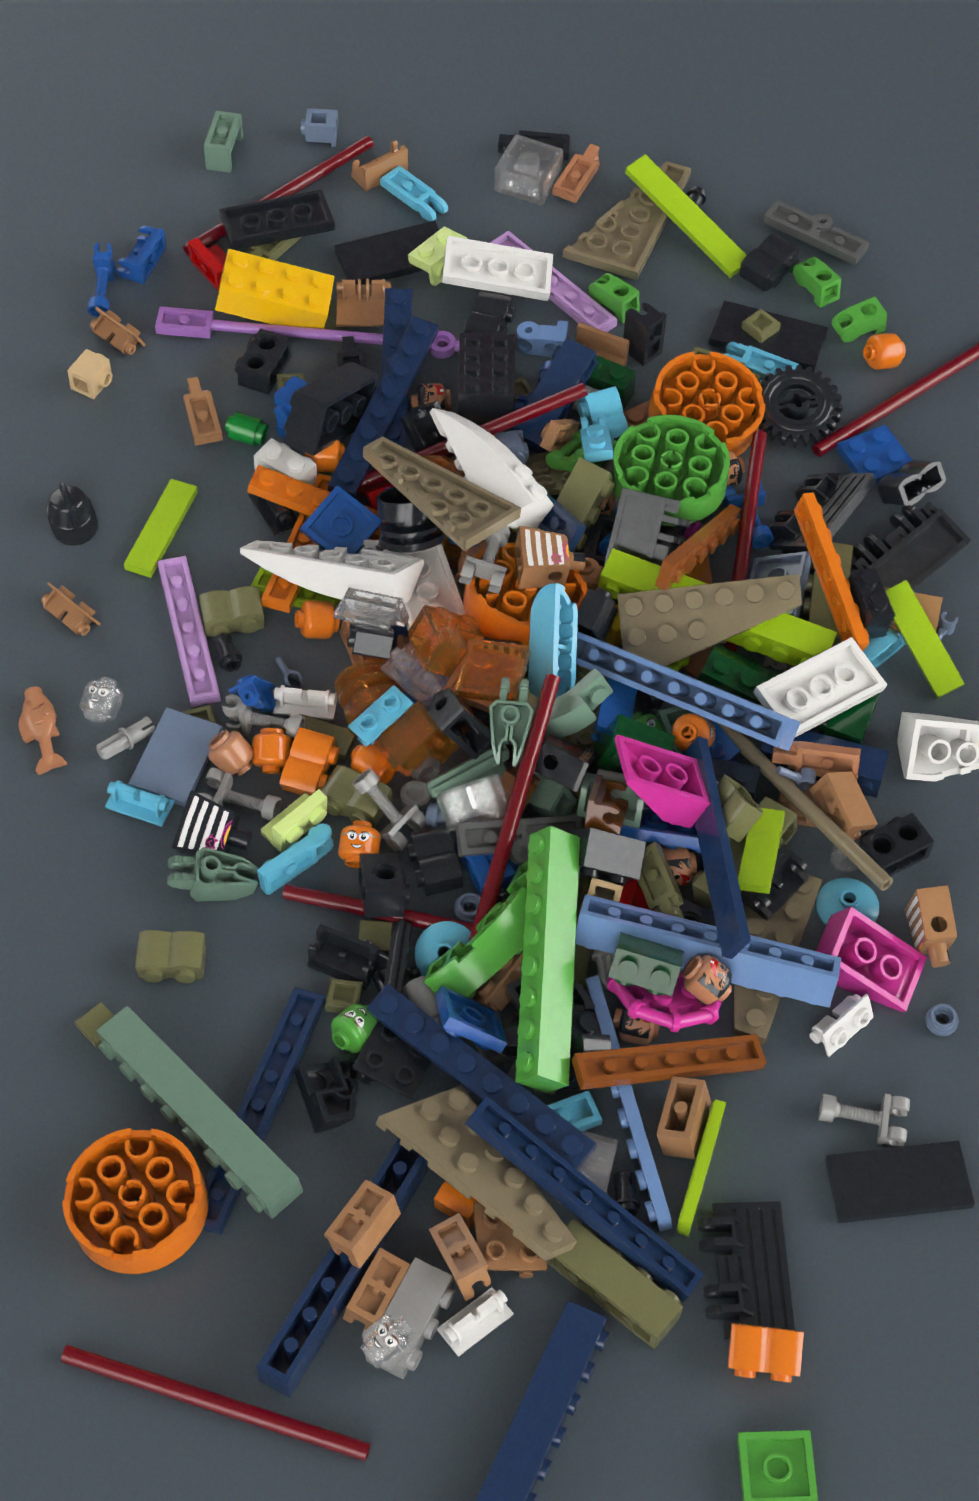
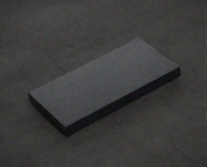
M322 190L219 209L225 233L233 250L335 230V222Z
M434 220L334 245L335 254L347 280H355L356 285H358V279H361V285H366V279H369V284H372V280H388L424 271L409 263L408 254L439 231V228Z
M724 300L708 345L726 349L730 342L740 343L748 347L750 345L798 363L802 366L803 370H806L807 367H812V372H814L827 336L828 327L767 312L781 323L780 330L760 343L741 328L742 322L759 309Z
M959 1140L826 1155L825 1158L838 1223L970 1209L975 1204Z

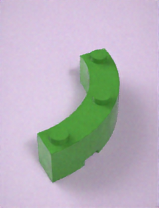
M528 860L518 866L517 872L507 888V891L510 893L508 899L504 903L501 901L497 903L477 924L476 930L478 933L465 945L459 941L429 965L424 982L435 994H437L441 986H444L472 999L476 989L490 979L515 954L518 955L523 952Z

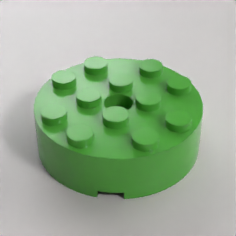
M679 415L649 417L647 422L636 427L634 425L630 426L616 443L612 469L613 483H615L614 493L618 501L620 500L623 487L679 500L681 502L678 514L665 511L664 514L691 520V523H695L713 513L724 499L730 467L729 451L725 442L722 443L714 435V430L698 420ZM662 522L663 526H676L675 524Z

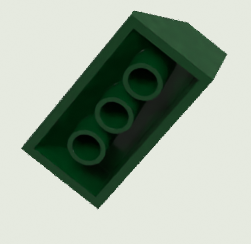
M716 644L713 646L697 680L763 706L753 691L756 686L779 674L720 644Z

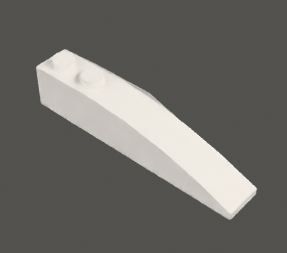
M432 408L430 415L440 435L448 439L445 445L449 452L456 455L457 458L454 464L458 470L464 471L465 476L463 478L521 507L520 518L507 525V527L519 529V526L537 529L554 504L548 498L546 489L533 478L530 468L522 464L492 434L472 421L454 412Z
M260 540L253 541L240 548V554L291 583L316 593L354 602L355 606L367 607L372 605L380 607V610L387 612L396 611L398 607L410 601L424 565V558L370 549H362L361 554L347 553L346 547H335L334 550L319 551V545L308 544L293 549L292 543Z

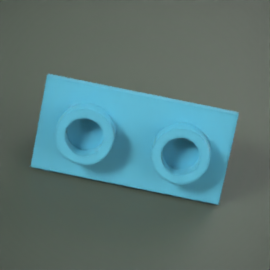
M393 685L348 727L358 736V740L365 747L369 744L374 745V741L390 725L392 726L401 716L409 713L408 709L414 703Z
M118 780L116 783L111 781L108 785L107 793L111 794L105 808L162 827L175 800L124 784Z

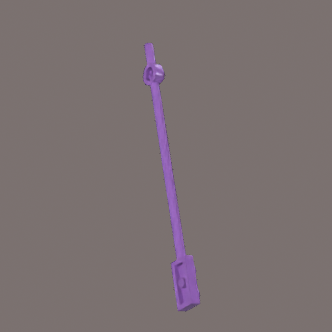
M160 306L155 324L156 334L210 339L212 330L257 334L261 328L286 337L343 342L342 337L353 336L354 343L383 345V334L215 320L214 311ZM438 331L429 350L432 356L439 359L449 358L455 351L459 352V341L455 339L453 334L447 331Z

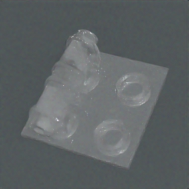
M419 635L401 650L396 647L390 654L391 658L380 667L383 672L425 708L433 701L436 693L443 691V688L456 669L453 664Z

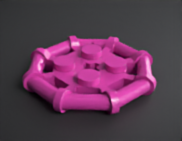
M681 971L672 996L666 994L654 995L648 992L646 988L636 985L625 986L617 983L613 978L609 977L607 979L608 990L616 994L628 1010L627 1015L634 1020L640 1018L670 1029V1032H679L681 1028L702 1023L711 1025L719 1019L718 1012L722 1001L719 1002L717 1000L705 1005L698 1002L699 1000L685 989L683 972Z

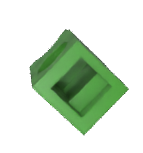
M811 257L793 267L796 282L800 286L805 287L814 296V303L819 308L840 299L841 277L823 261L821 262L818 258Z
M605 273L589 285L588 289L592 299L615 312V317L621 323L625 322V313L630 308L638 312L640 311L639 290L617 276Z
M872 297L839 312L832 319L831 325L841 340L848 343L871 331H874L876 334L886 331L887 312L878 299Z

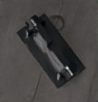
M248 494L274 535L294 527L297 518L291 509L256 495Z

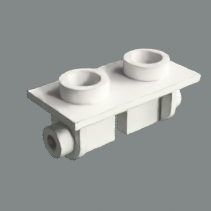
M281 685V688L275 687L274 690L276 706L273 714L285 716L303 714L315 719L334 721L338 694L331 693L330 690L305 691Z
M858 994L848 995L844 1001L832 1010L833 1015L838 1018L837 1020L827 1015L812 1027L810 1038L816 1044L824 1043L828 1057L837 1049L843 1047L855 1033L865 1027L873 1018L868 994H865L862 998Z
M491 1287L439 1326L437 1331L459 1357L512 1317L514 1313L505 1303L508 1301L506 1295L500 1289L495 1291Z

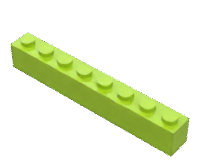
M612 548L600 574L598 588L612 594L611 599L617 600V594L660 590V588L655 586L661 566ZM683 575L678 584L674 583L669 588L705 585L707 583ZM785 613L724 641L742 646L748 651L766 655L777 662L797 666L832 648L837 632Z

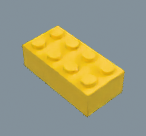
M228 248L215 310L272 325L324 329L335 276Z

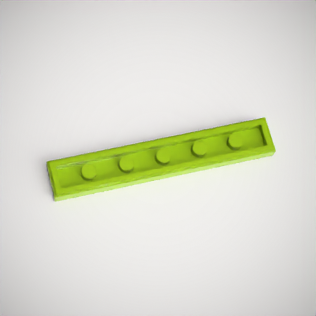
M646 154L626 167L625 174L729 278L740 272L741 262L747 255Z

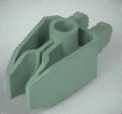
M502 677L499 700H495L489 706L491 745L496 764L501 766L503 748L510 742L514 746L512 766L517 768L523 755L535 712L527 703L529 680L522 679L519 685V702L508 701L511 683L509 678Z
M203 847L196 852L195 857L175 855L168 859L169 869L189 872L190 874L171 873L167 877V885L171 886V888L190 890V896L196 902L237 900L254 894L258 885V881L254 880L258 867L241 856Z

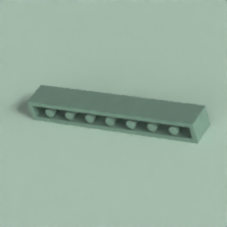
M128 1006L96 1030L102 1042L98 1047L107 1059L112 1061L115 1058L121 1064L119 1069L130 1082L136 1079L141 1084L139 1089L146 1099L151 1103L156 1100L162 1106L160 1111L172 1125L178 1122L183 1127L181 1132L192 1146L198 1143L205 1150L202 1152L203 1156L214 1168H217L219 1165L226 1172L224 1174L226 1180L235 1190L238 1191L242 1188L248 1194L246 1199L256 1212L264 1211L273 1219L303 1193L298 1176Z

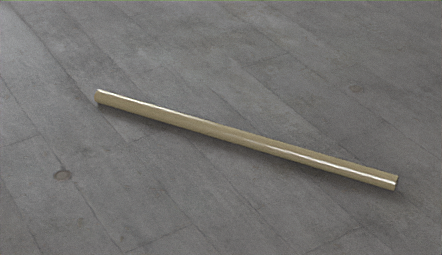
M717 723L740 749V753L753 766L760 767L759 772L879 889L884 891L891 886L893 878L789 778L777 774V766L741 732Z

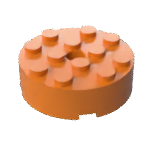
M711 351L709 355H695L694 352H688L669 361L660 371L650 397L648 415L649 417L679 415L698 420L714 430V435L722 443L725 442L727 449L735 453L736 456H739L751 445L753 433L758 430L765 413V404L762 396L763 389L758 379L746 366L727 355Z
M507 543L503 548H499L493 563L507 568L499 594L488 591L490 586L489 580L473 576L471 584L465 585L463 593L464 610L470 622L481 635L489 639L520 642L523 644L524 650L529 651L531 607L537 593L542 588H518L514 553L515 543ZM487 546L480 550L474 558L482 560ZM569 570L566 584L563 585L566 588L564 591L569 596L571 603H576L578 610L587 592V584L583 582L578 570Z
M126 1128L105 1135L82 1152L72 1165L66 1178L67 1186L64 1200H62L66 1223L84 1253L96 1264L113 1272L142 1274L171 1264L195 1243L207 1218L208 1190L196 1160L180 1140L158 1129L151 1128V1131ZM138 1197H139V1199H140L138 1202H137L136 1200L133 1201L135 1198H138Z

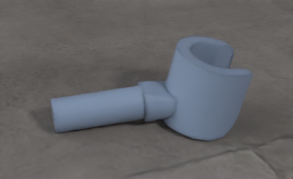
M947 612L941 614L937 626L938 631L936 632L940 640L945 635H951L954 632L958 617L953 622L945 620Z
M282 657L276 658L275 661L284 676L285 687L291 688L289 682L291 680L297 681L301 687V674L296 670H290Z
M778 766L776 769L777 774L795 781L796 786L802 792L808 790L809 783L815 784L816 772L811 768H802L798 772H793L781 766Z

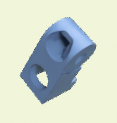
M531 321L521 323L517 327L518 350L524 354L552 357L558 345L562 346L566 337L568 338V321H557V326L538 325Z

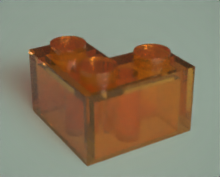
M428 605L423 606L407 632L423 669L447 677L452 675L472 642L480 645L484 638L477 620L471 615H460L450 612L443 607L436 608Z
M419 701L402 714V717L392 726L381 733L380 738L373 743L391 766L406 777L417 769L429 756L443 764L460 748L440 730L428 713L427 706Z

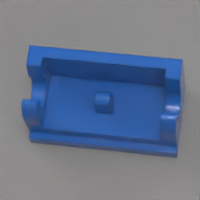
M141 226L139 228V232L146 233L149 237L139 235L137 243L128 257L119 259L118 264L121 265V268H118L116 271L118 277L141 284L146 282L166 250L165 233L162 228L156 229L149 226Z
M606 677L605 680L614 692L600 703L598 719L594 724V730L603 733L618 714L632 719L637 689ZM592 732L591 739L596 742L601 735Z

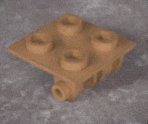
M342 279V282H336V327H383L385 288H391V282H385V279L372 280V285H369V279H366V285H361V279H358V285H356L355 280Z
M473 1203L476 1243L489 1265V1268L486 1270L519 1272L520 1278L533 1277V1271H547V1261L543 1260L513 1236L511 1227L498 1217L492 1219L484 1212L486 1207L481 1203Z

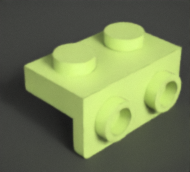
M445 226L408 254L409 263L428 272L430 284L434 286L442 282L447 237L453 236L467 239V237Z
M319 789L311 796L304 793L262 827L261 834L282 853L292 843L297 842L309 829L319 824L327 815V796Z

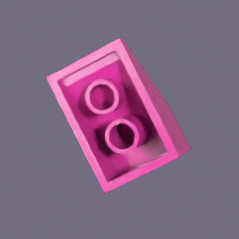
M617 734L614 740L626 784L663 821L690 829L710 804L697 759Z
M853 907L830 915L816 949V952L841 957L839 979L836 987L862 997L868 994L870 1000L900 1012L907 1011L927 959L925 955Z

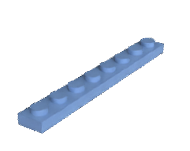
M599 976L586 978L588 990L586 993L595 1005L593 1011L596 1013L601 1035H610L612 1049H620ZM631 1084L611 1086L610 1090L613 1099L620 1098L622 1108L617 1109L622 1129L629 1128L631 1139L626 1140L631 1160L637 1158L640 1165V1170L635 1171L640 1191L647 1189L650 1201L644 1202L649 1221L657 1222L659 1232L673 1229L669 1208Z

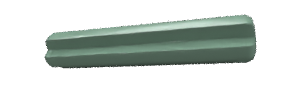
M506 746L503 748L501 763L510 758V752ZM492 747L484 751L476 760L471 758L427 781L426 789L430 796L437 798L497 766Z

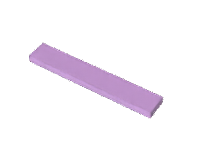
M510 231L505 232L490 242L532 250ZM552 266L549 300L577 323L580 322L605 332L617 326L616 317Z
M186 555L157 561L191 708L221 702Z

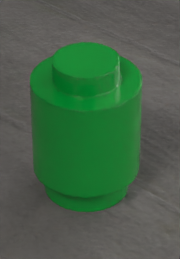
M238 411L233 416L229 415L225 424V431L228 432L229 439L252 446L256 444L263 445L269 429V424L264 423L263 419Z

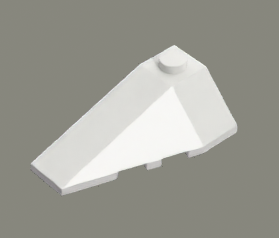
M902 712L897 744L905 779L935 782L943 780L947 776L971 773V770L979 769V721Z

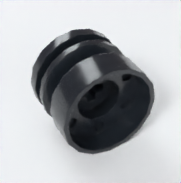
M396 487L387 489L376 497L378 515L381 520L385 521L380 526L384 549L400 553L416 552L433 548L444 540L443 531Z

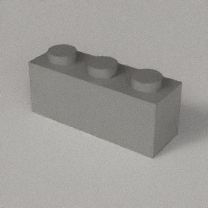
M415 1257L381 1318V1322L386 1323L389 1328L388 1335H394L398 1339L399 1346L404 1352L400 1350L398 1345L390 1347L386 1344L385 1339L388 1335H379L378 1329L382 1325L379 1322L365 1348L366 1361L403 1380L408 1370L414 1372L423 1355L420 1348L424 1340H431L438 1328L439 1320L436 1318L442 1308L447 1310L454 1298L456 1291L452 1289L453 1276ZM374 1337H376L377 1342L383 1348H377L374 1345Z

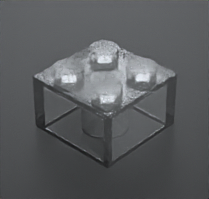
M515 134L495 167L494 191L543 206L554 184L562 174L563 149Z

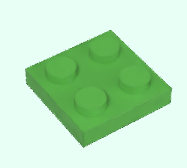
M810 1430L738 1432L737 1447L742 1501H818Z

